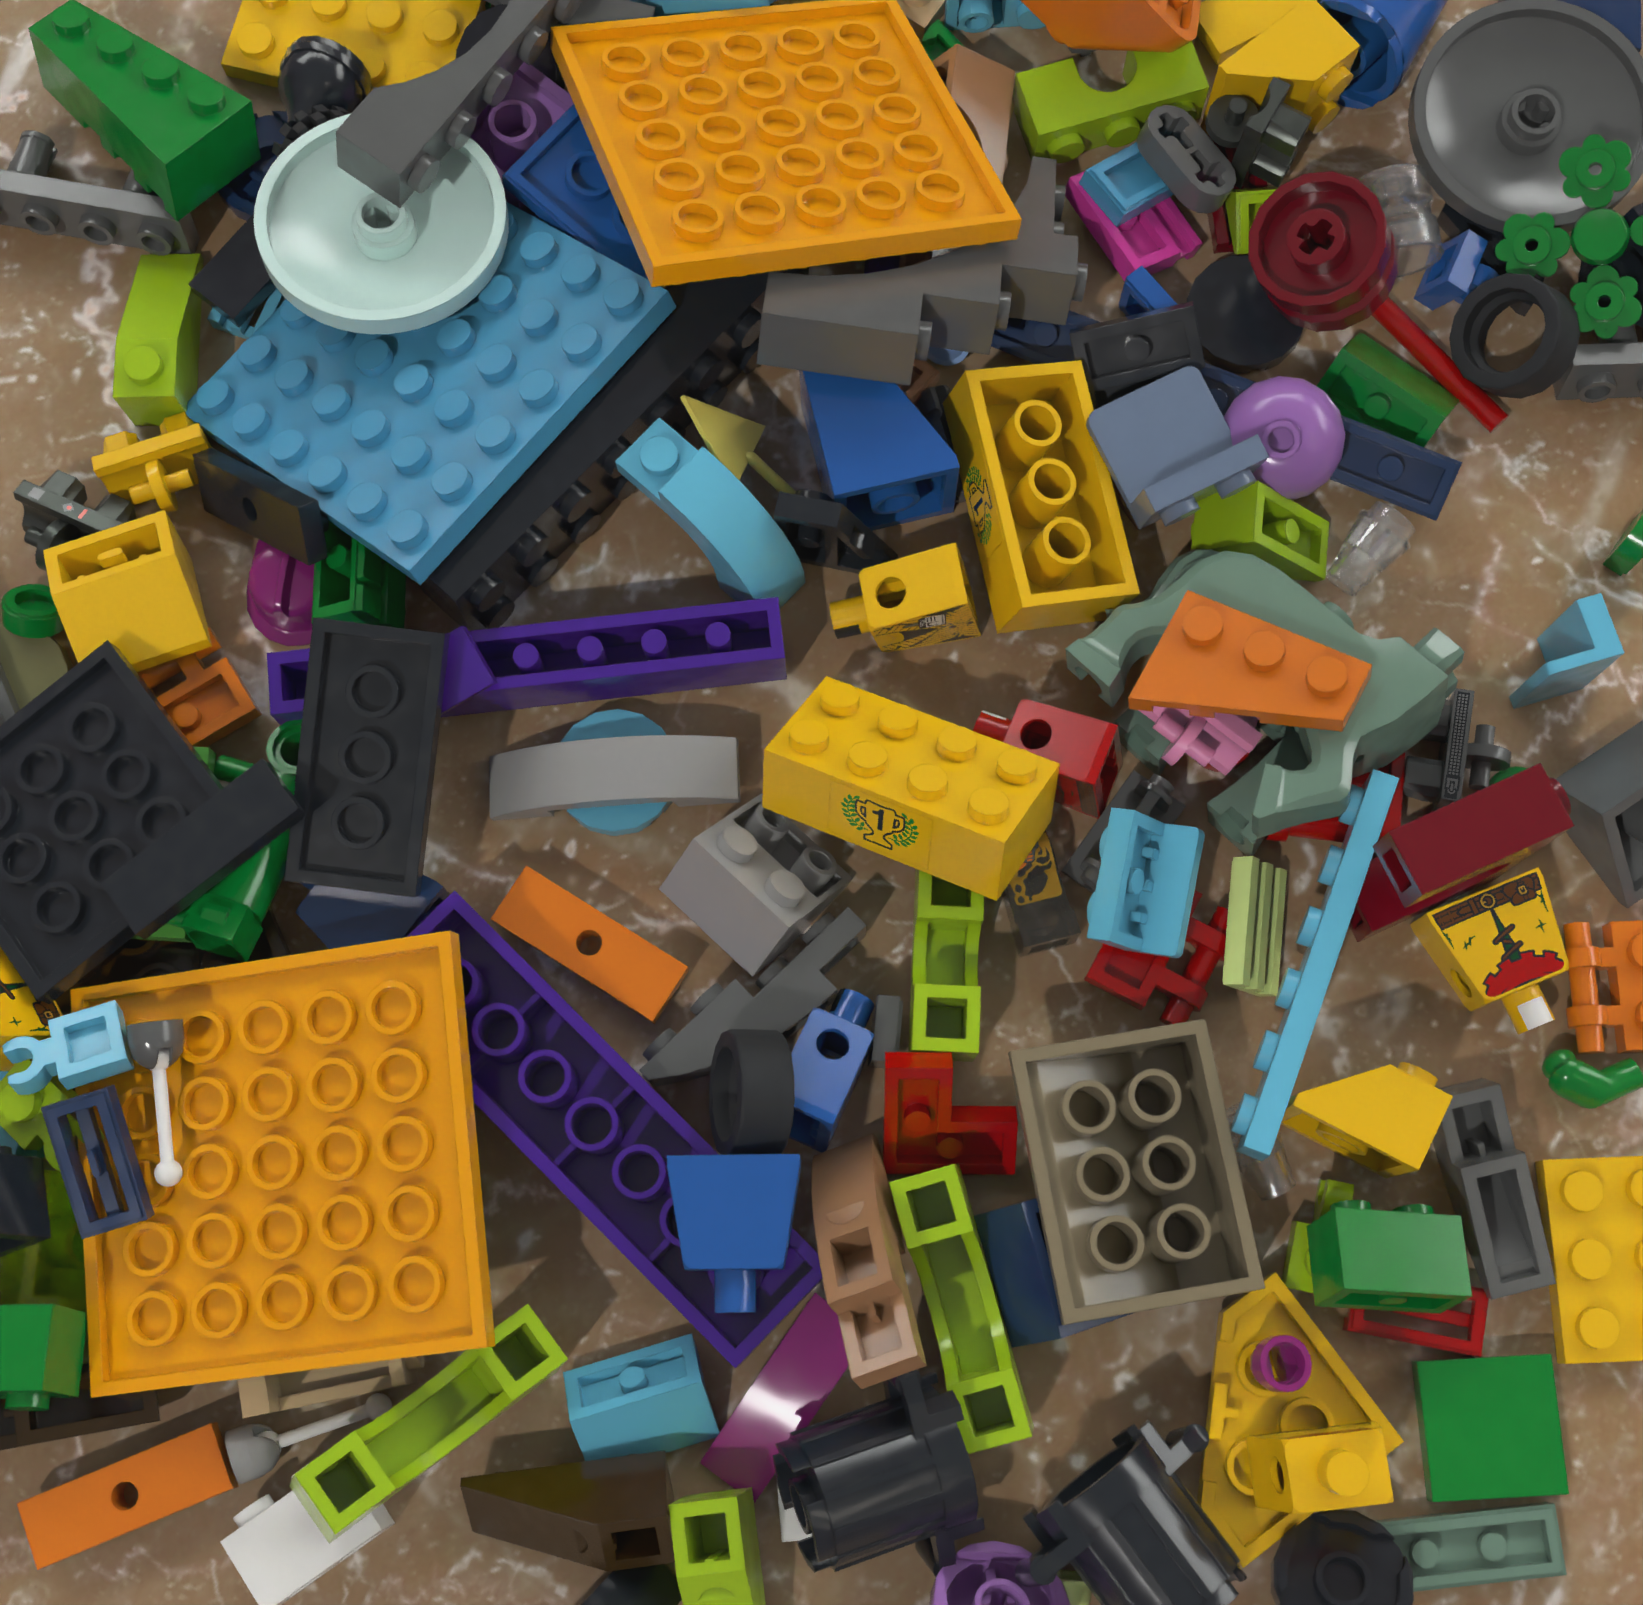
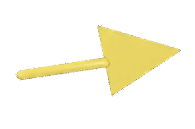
M686 395L680 397L709 452L738 480H740L747 464H749L778 492L795 494L796 491L753 452L766 426Z

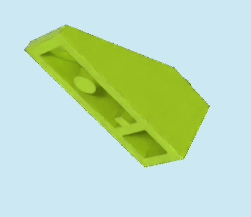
M200 253L147 254L140 256L116 337L113 398L135 426H160L164 418L186 412L188 401L197 393L202 299L194 294L189 283L203 269L204 259Z

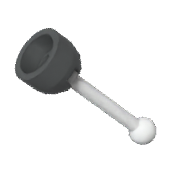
M183 1019L127 1025L128 1047L132 1058L141 1066L152 1071L160 1163L155 1168L154 1176L156 1181L165 1187L176 1185L181 1180L183 1174L181 1165L174 1160L166 1069L174 1064L183 1052L185 1042Z

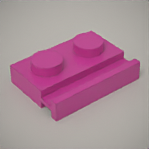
M1084 172L1069 178L1066 184L1065 197L1124 281L1128 275L1140 266H1143L1153 275L1172 267L1181 258L1185 257L1188 260L1194 257L1202 245V241L1170 197L1116 227L1079 184Z

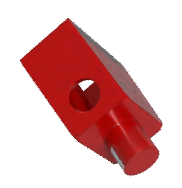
M1023 699L1019 702L1012 720L984 710L980 713L973 728L974 732L1060 763L1054 802L1099 819L1106 808L1123 765L1118 725L1028 699Z

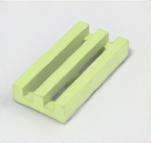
M1254 856L1233 857L1222 982L1223 985L1255 996H1277L1287 870L1273 868V864L1259 862L1260 859Z

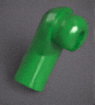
M1559 1049L1550 1053L1542 1064V1072L1549 1079V1087L1558 1096L1582 1108L1594 1109L1643 1088V1073L1637 1063L1631 1058H1626L1598 1070L1582 1060H1577L1573 1052L1567 1049Z

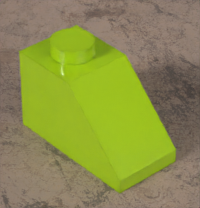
M1256 481L1248 488L1226 499H1221L1218 492L1197 502L1200 509L1194 513V521L1191 526V550L1212 549L1217 552L1231 551L1253 554L1280 569L1291 579L1313 582L1325 580L1329 521L1293 500L1283 497L1260 481Z

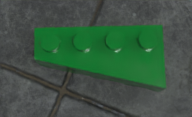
M69 0L28 28L43 87L84 128L91 127L100 136L102 147L114 159L118 157L123 159L133 170L135 180L148 193L154 191L163 200L165 210L177 222L261 159L251 100L75 0Z

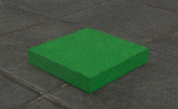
M1552 1354L1411 1361L1427 1501L1446 1502L1569 1494Z

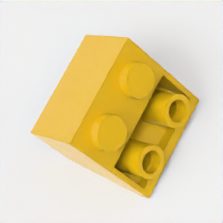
M165 510L43 550L50 593L78 663L107 640L120 649L136 672L212 647L192 558Z

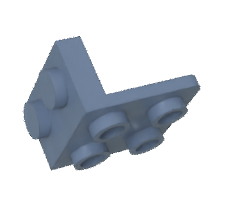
M1192 366L1183 367L1095 409L1086 421L1087 430L1139 530L1161 519L1165 527L1175 524L1200 509L1197 502L1218 492L1221 499H1226L1241 492L1256 482L1253 472L1269 458L1258 434L1234 446L1232 445L1230 428L1200 371Z

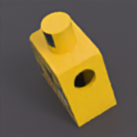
M956 542L864 568L859 572L862 595L829 603L830 616L837 639L870 632L881 652H894L981 636L970 578Z

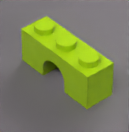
M1193 42L1187 43L1174 52L1127 51L1122 72L1127 86L1112 92H1103L1088 86L1081 79L1073 57L1016 73L1013 90L1014 114L1031 161L1033 156L1056 159L1059 164L1077 158L1084 151L1105 145L1114 148L1125 146L1137 139L1139 131L1150 112L1156 107L1163 105L1179 107L1191 115L1194 120L1200 119L1209 91V84Z
M915 869L908 1052H952L953 1061L973 1062L979 1054L981 986H978V950L981 925L984 921V896L918 869Z

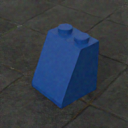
M799 370L801 408L822 491L832 498V502L842 503L872 531L954 512L960 468L957 455L897 384Z

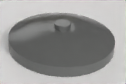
M1507 0L1483 7L1467 15L1444 33L1428 54L1415 80L1408 109V128L1413 153L1419 168L1431 187L1449 206L1464 217L1486 228L1503 233L1505 222L1515 214H1526L1533 219L1538 213L1547 212L1555 220L1554 228H1561L1566 232H1570L1577 220L1583 214L1593 209L1588 208L1583 203L1581 196L1573 199L1567 197L1563 192V183L1566 177L1560 172L1559 159L1565 150L1571 147H1582L1585 138L1592 134L1601 135L1606 143L1620 140L1630 147L1632 158L1626 168L1631 176L1630 185L1624 191H1614L1611 202L1604 208L1613 209L1618 205L1643 174V58L1630 40L1616 27L1595 13L1577 5L1558 0ZM1594 165L1590 168L1589 172L1592 175H1598L1602 168L1599 165Z

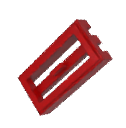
M1471 1286L1472 1297L1466 1299L1472 1301L1470 1314L1453 1310H1446L1440 1314L1381 1310L1468 1328L1467 1340L1363 1320L1365 1309L1348 1308V1315L1344 1317L1342 1330L1473 1357H1481L1489 1298L1486 1296L1483 1288Z

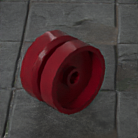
M1333 171L1303 174L1279 186L1259 207L1249 230L1248 258L1258 282L1267 293L1274 308L1292 324L1316 332L1344 330L1369 318L1388 298L1398 275L1399 248L1377 196L1357 178Z

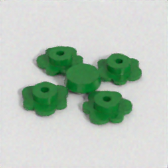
M1592 134L1585 138L1582 147H1571L1562 153L1559 159V169L1566 177L1563 183L1564 194L1573 199L1581 196L1583 203L1593 210L1586 212L1577 220L1572 229L1571 237L1565 230L1554 228L1555 220L1547 212L1538 213L1533 219L1526 214H1515L1505 222L1503 233L1506 239L1501 240L1497 244L1495 254L1500 261L1507 262V273L1529 274L1533 277L1537 274L1542 278L1551 277L1556 273L1558 268L1556 259L1565 256L1570 246H1572L1574 253L1580 260L1590 265H1598L1589 273L1587 283L1579 282L1571 288L1570 298L1576 304L1573 308L1577 313L1579 331L1585 333L1595 330L1599 338L1610 339L1617 333L1618 326L1630 327L1640 319L1642 314L1641 304L1634 297L1638 291L1637 281L1630 276L1619 278L1618 272L1606 264L1615 261L1624 253L1630 236L1635 244L1643 247V215L1636 218L1629 229L1627 221L1620 213L1604 208L1611 202L1614 191H1624L1630 185L1631 176L1626 168L1631 162L1632 153L1630 147L1623 141L1614 140L1606 143L1601 135ZM1599 165L1602 171L1598 175H1592L1589 172L1592 166ZM1535 241L1538 243V247L1534 251H1528L1526 249L1527 243ZM1602 297H1608L1611 300L1610 305L1606 308L1598 305Z

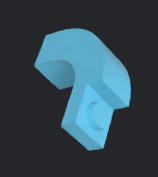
M660 417L615 461L618 472L667 513L693 539L713 566L719 587L733 600L744 601L778 597L779 608H781L806 583L802 564L794 548L774 519L753 494L705 447L702 446L697 450Z

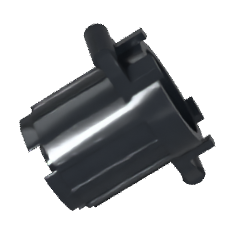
M916 1369L883 1381L885 1400L790 1433L788 1440L775 1444L779 1453L773 1455V1464L781 1500L785 1510L794 1507L798 1521L805 1534L812 1533L811 1537L797 1541V1545L807 1565L814 1573L828 1567L837 1572L915 1543L916 1551L934 1576L937 1577L942 1567L956 1564L954 1540L985 1529L984 1518L977 1517L979 1504L976 1482L968 1452L956 1423L964 1420L962 1408L953 1390L940 1394L931 1386L938 1383L937 1372L920 1375V1372Z
M1149 1419L1140 1426V1429L1135 1424L1129 1426L1111 1439L1117 1447L1069 1482L1039 1513L1033 1506L1023 1515V1520L1042 1544L1029 1558L1020 1560L1016 1565L1015 1577L1025 1587L1050 1584L1056 1578L1057 1572L1070 1562L1101 1605H1229L1239 1594L1231 1582L1235 1580L1242 1582L1247 1579V1575L1238 1565V1562H1240L1238 1555L1175 1473L1194 1453L1204 1450L1208 1445V1432L1199 1424H1190L1174 1429L1168 1433L1166 1440L1163 1439Z

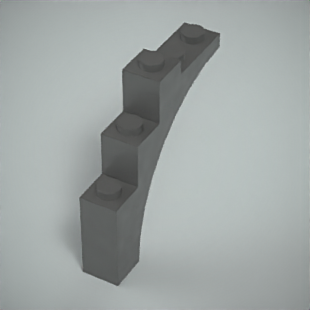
M1033 156L1027 184L1014 204L1022 218L1018 238L1015 240L962 246L953 252L916 265L868 274L816 276L769 272L762 309L757 364L910 386L914 360L927 361L929 347L989 355L994 330L1006 331L1009 317L1066 325L1071 300L1079 302L1083 300L1088 264L1078 263L1079 237L1064 235V222H1060L1066 186L1056 185L1057 160Z

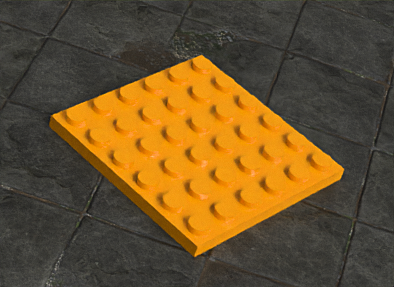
M824 0L551 27L550 49L651 287L681 285L696 281L742 277L795 268L803 269L810 266L863 261L871 258L909 253H924L932 250L970 245H984L1018 238L1022 221L1020 214L897 0Z
M449 930L70 989L71 1013L116 1000L123 1011L126 1029L127 1025L183 1019L185 1036L182 1054L174 1064L166 1069L174 1160L181 1165L183 1170L181 1180L174 1186H162L156 1181L154 1176L155 1168L160 1163L153 1076L150 1069L141 1066L133 1059L134 1070L75 1088V1092L81 1095L113 1084L115 1085L155 1214L147 1220L83 1239L91 1398L496 1346L459 934ZM93 1106L99 1128L104 1135L103 1142L126 1211L129 1208L97 1106ZM78 1139V1153L100 1219L106 1217L107 1214L96 1178L93 1176L86 1155V1146Z

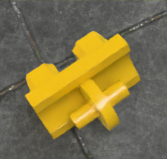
M186 412L164 418L159 426L161 435L140 441L136 433L123 431L104 438L103 454L91 457L93 471L102 480L109 494H115L131 501L133 505L156 499L160 509L165 510L167 514L178 510L175 492L199 484L192 454L212 448L200 424H195L186 415Z

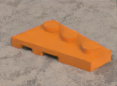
M1187 590L1128 697L1129 709L1153 712L1154 706L1186 709L1189 710L1190 716L1215 718V713L1257 717L1260 723L1343 732L1371 677L1372 664Z

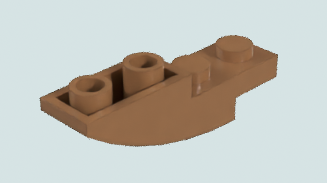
M872 1133L814 1155L811 1170L814 1229L827 1304L838 1315L851 1379L861 1389L927 1366L900 1255L906 1253L878 1138Z

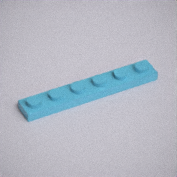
M1373 769L1362 787L1351 784L1349 805L1346 812L1338 818L1339 822L1349 825L1341 848L1334 845L1329 846L1317 882L1328 885L1321 907L1318 909L1309 905L1296 939L1297 944L1306 946L1298 971L1287 968L1274 1005L1285 1009L1277 1033L1269 1030L1265 1031L1255 1056L1253 1068L1263 1071L1262 1078L1255 1096L1247 1093L1243 1094L1232 1123L1231 1131L1241 1135L1236 1152L1260 1161L1271 1155L1375 851L1373 845L1379 839L1399 780L1398 777Z

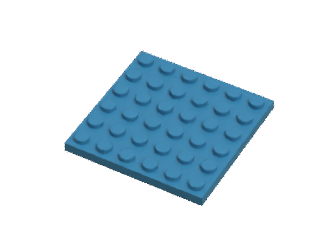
M508 202L506 203L509 217V234L503 258L485 288L454 314L434 324L407 332L363 334L325 325L307 316L285 299L281 306L257 331L244 341L227 362L198 389L197 393L187 404L186 415L195 424H200L204 434L254 469L318 500L320 510L328 517V521L419 585L429 577L676 308L668 290L661 286L651 287L648 279Z

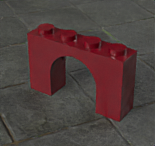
M1539 763L1387 832L1373 845L1378 857L1370 862L1349 924L1357 942L1495 880L1574 827L1575 825L1569 816L1571 804L1562 785L1555 778H1549L1542 764Z

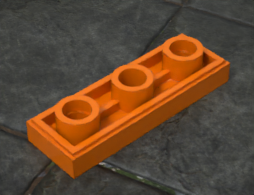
M527 865L491 917V920L496 925L653 1024L656 1023L689 972V967ZM595 936L602 939L601 948L596 954L588 956L581 953V944L586 938Z
M214 1422L17 1503V1507L37 1570L239 1486L233 1473L218 1423ZM129 1482L138 1490V1500L134 1506L129 1505L124 1498V1489Z

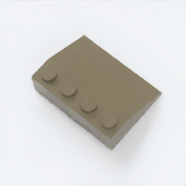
M1206 1019L1014 1050L1008 1053L1062 1325L1265 1289Z

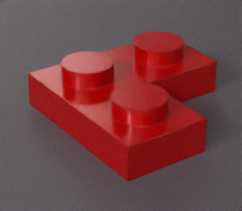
M885 1052L883 1163L886 1174H920L959 1163L962 1174L1015 1175L1018 1132L1016 1106H952V1052Z

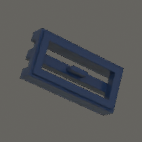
M114 1084L41 1107L81 1239L144 1221L155 1215ZM93 1106H97L105 1135L110 1147V1151L115 1163L119 1180L129 1210L126 1211L122 1203V1199L117 1187V1183L103 1142V1138L99 1129V1125L94 1113ZM73 1112L76 1114L86 1146V1155L93 1176L96 1178L107 1214L106 1217L100 1219L67 1118V1114Z

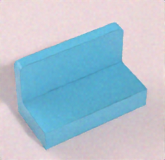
M1601 593L1576 600L1537 638L1546 663L1509 696L1513 709L1581 690L1625 653Z
M692 1333L563 1372L569 1421L585 1461L664 1450L667 1453L716 1438L719 1434L718 1423L706 1391L699 1353Z

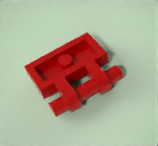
M1196 890L1194 891L1185 941L1190 943L1195 948V951L1182 976L1165 968L1170 957L1126 951L1102 943L1084 980L1139 1010L1145 1007L1153 989L1169 998L1159 1020L1165 1025L1188 1022L1193 1011H1201L1209 995L1205 987L1218 961L1224 962L1228 909L1218 906L1209 924L1206 925L1191 917L1203 895Z

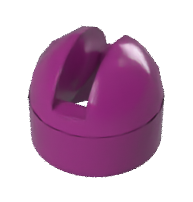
M1288 1335L1270 1336L1262 1340L1255 1347L1250 1356V1369L1255 1380L1266 1389L1273 1392H1293L1303 1387L1308 1381L1312 1362L1306 1346L1297 1338ZM1271 1348L1273 1365L1280 1380L1278 1382L1274 1380L1269 1351Z

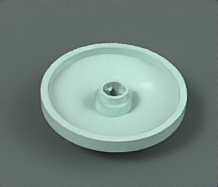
M351 114L331 119L301 135L270 166L257 194L253 219L257 246L267 273L275 287L294 307L307 316L340 330L363 334H393L420 329L449 317L467 305L485 288L503 258L509 234V217L505 191L498 171L486 152L472 138H469L466 144L459 150L452 147L440 160L438 173L431 185L423 193L414 191L401 208H398L338 167L336 131Z

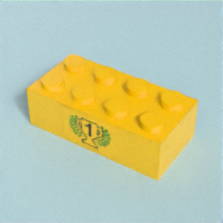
M1082 361L965 370L943 402L954 453L957 455L960 466L959 474L997 634L1106 620L1105 609H1116L1123 604H1129L1140 594L1110 472L1086 427L1087 418L1094 409Z
M826 676L764 749L762 807L997 901L1052 820L1060 763Z

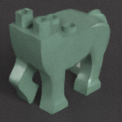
M1192 549L1175 558L1159 578L1148 598L1140 603L1123 604L1116 609H1105L1107 617L1105 622L1084 638H1078L1065 648L1067 668L1080 680L1089 674L1102 690L1098 696L1113 708L1124 692L1126 678L1132 665L1140 657L1153 653L1185 593L1189 590L1372 664L1371 677L1343 732L1260 723L1258 720L1257 725L1277 745L1237 782L1207 802L1208 822L1246 856L1255 855L1264 836L1299 824L1338 817L1346 812L1350 802L1352 778L1388 765L1417 744L1438 725L1445 699L1457 687L1458 679L1455 677L1453 670L1462 663L1465 653L1459 645L1437 628H1433L1414 647L1400 636L1375 639L1360 634L1354 630L1352 620L1343 609L1329 601L1323 604L1280 569L1253 554L1231 551L1217 552L1212 549ZM1128 708L1114 721L1119 728L1120 743L1154 774L1160 776L1167 765V762L1161 757L1171 742L1152 728L1155 722L1139 710Z

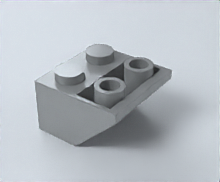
M762 794L693 838L659 888L661 892L752 977L785 952L853 879L836 863V860L828 851L815 844L788 817L763 808Z

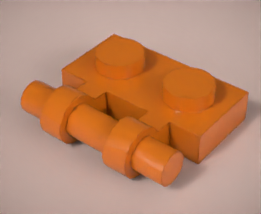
M209 626L208 631L212 647L137 672L154 696V687L183 672L187 680L156 698L191 745L195 747H208L262 715L233 664L226 657L207 668L204 667L202 659L222 648L220 641Z
M1643 920L1612 921L1603 925L1604 948L1592 946L1589 922L1563 924L1565 951L1569 961V970L1565 972H1568L1572 1001V1007L1566 1008L1568 1029H1575L1578 1054L1605 1052L1602 1028H1614L1617 1054L1642 1053ZM1607 970L1611 997V1005L1609 1006L1599 1005L1595 971Z

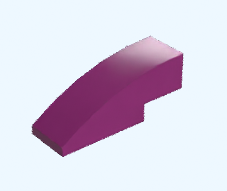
M814 1293L700 1461V1464L734 1489L752 1487L754 1503L775 1474L773 1455L779 1453L775 1444L788 1440L791 1432L809 1425L849 1366L838 1315L831 1309L824 1298Z

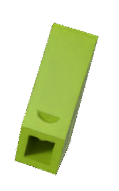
M752 1487L685 1495L669 1504L676 1577L683 1605H766Z

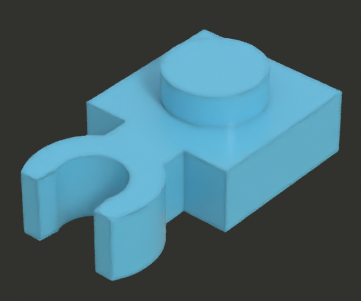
M116 1000L48 1020L50 1038L39 1041L33 1037L21 1036L11 1039L2 1045L3 1053L12 1064L33 1059L31 1065L25 1071L7 1076L8 1084L18 1095H29L40 1091L50 1082L53 1076L57 1075L63 1086L70 1090L134 1070L132 1055L128 1047L124 1014Z

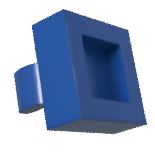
M1468 229L1436 247L1414 299L1432 311L1452 300L1462 304L1467 295L1484 281L1499 276L1493 268L1480 263L1488 241Z

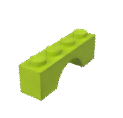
M959 1163L889 1182L906 1246L916 1267L931 1314L942 1359L947 1392L953 1390L962 1408L964 1420L956 1423L968 1454L1032 1437L1033 1421Z
M526 1304L494 1328L495 1347L465 1350L447 1367L408 1397L370 1423L351 1432L293 1475L289 1485L329 1544L544 1383L564 1365L568 1358L529 1304Z

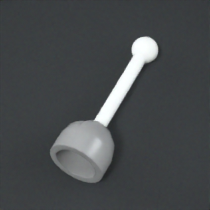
M376 1393L367 1399L365 1405L279 1435L263 1424H245L225 1432V1443L233 1473L239 1484L260 1478L274 1468L279 1460L281 1448L366 1418L374 1420L391 1409L392 1402L387 1395Z

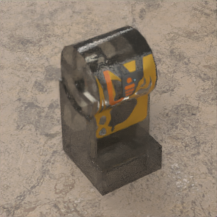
M1045 830L1002 893L1019 958L1075 944L1081 934L1074 908H1070L1050 838Z

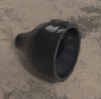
M302 36L287 48L280 63L278 89L280 99L287 111V125L291 128L298 123L293 117L295 113L303 110L308 115L313 114L312 106L322 104L329 110H332V105L342 107L351 114L372 90L371 76L363 62L348 48L331 39L320 36Z

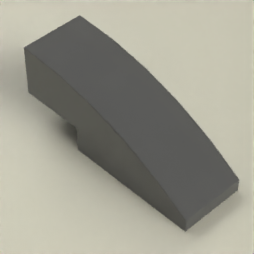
M1480 1078L1439 1088L1452 1095L1453 1098L1432 1142L1455 1215L1461 1216L1464 1240L1486 1296L1493 1300L1556 1284L1526 1154L1515 1148L1501 1085Z

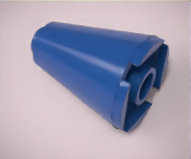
M1317 0L1360 45L1350 70L1353 74V79L1341 93L1337 103L1344 107L1363 110L1373 107L1377 102L1392 95L1401 83L1448 0Z

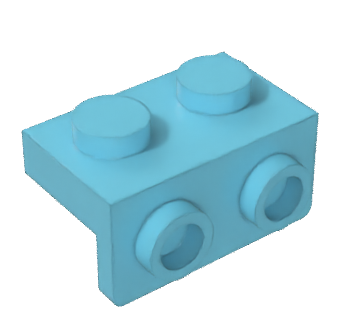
M1111 807L1108 827L1103 831L1099 844L1101 864L1096 890L1091 895L1087 906L1089 927L1086 938L1126 951L1180 958L1185 945L1205 838L1204 831L1191 826L1165 824L1136 810Z

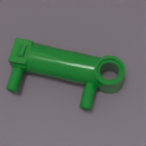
M302 719L287 721L277 727L270 735L266 746L269 764H271L293 796ZM221 755L215 761L214 775L218 780L231 783L254 764ZM290 828L166 924L184 929L196 948L240 962H247L263 931L260 924H262L285 877Z

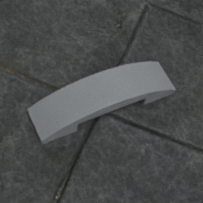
M702 735L624 736L545 744L490 756V819L496 821L554 816V810L672 801L678 807L741 802L739 740L736 737Z

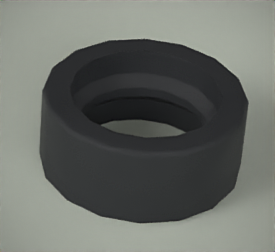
M1506 273L1484 281L1467 295L1454 316L1449 340L1452 360L1464 378L1499 397L1522 399L1545 391L1563 376L1575 358L1580 331L1577 313L1564 294L1529 274ZM1521 301H1530L1536 304L1544 313L1545 329L1542 342L1532 358L1518 369L1508 372L1497 371L1490 367L1486 362L1484 344L1487 331L1497 315L1510 305Z
M729 1029L720 1035L715 1046L710 1072L709 1114L716 1149L720 1155L782 1154L788 1144L795 1104L794 1070L787 1040L778 1030Z

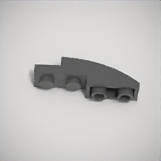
M849 907L837 918L830 912L826 913L804 934L802 940L808 946L790 963L782 956L760 975L755 984L761 990L754 997L736 979L725 989L719 983L714 984L691 1006L690 1010L695 1017L676 1034L672 1028H668L645 1049L642 1055L648 1062L639 1071L652 1086L685 1082L710 1075L715 1046L720 1035L729 1029L778 1030L787 1039L804 1027L813 1008L825 1010L834 1002L838 990L825 975L866 936V924Z

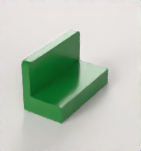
M1361 332L1340 350L1317 384V387L1328 394L1340 410L1342 416L1424 448L1460 401L1448 390Z

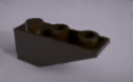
M665 1450L461 1478V1491L471 1528L475 1533L607 1572L675 1563L668 1506L674 1502V1494Z

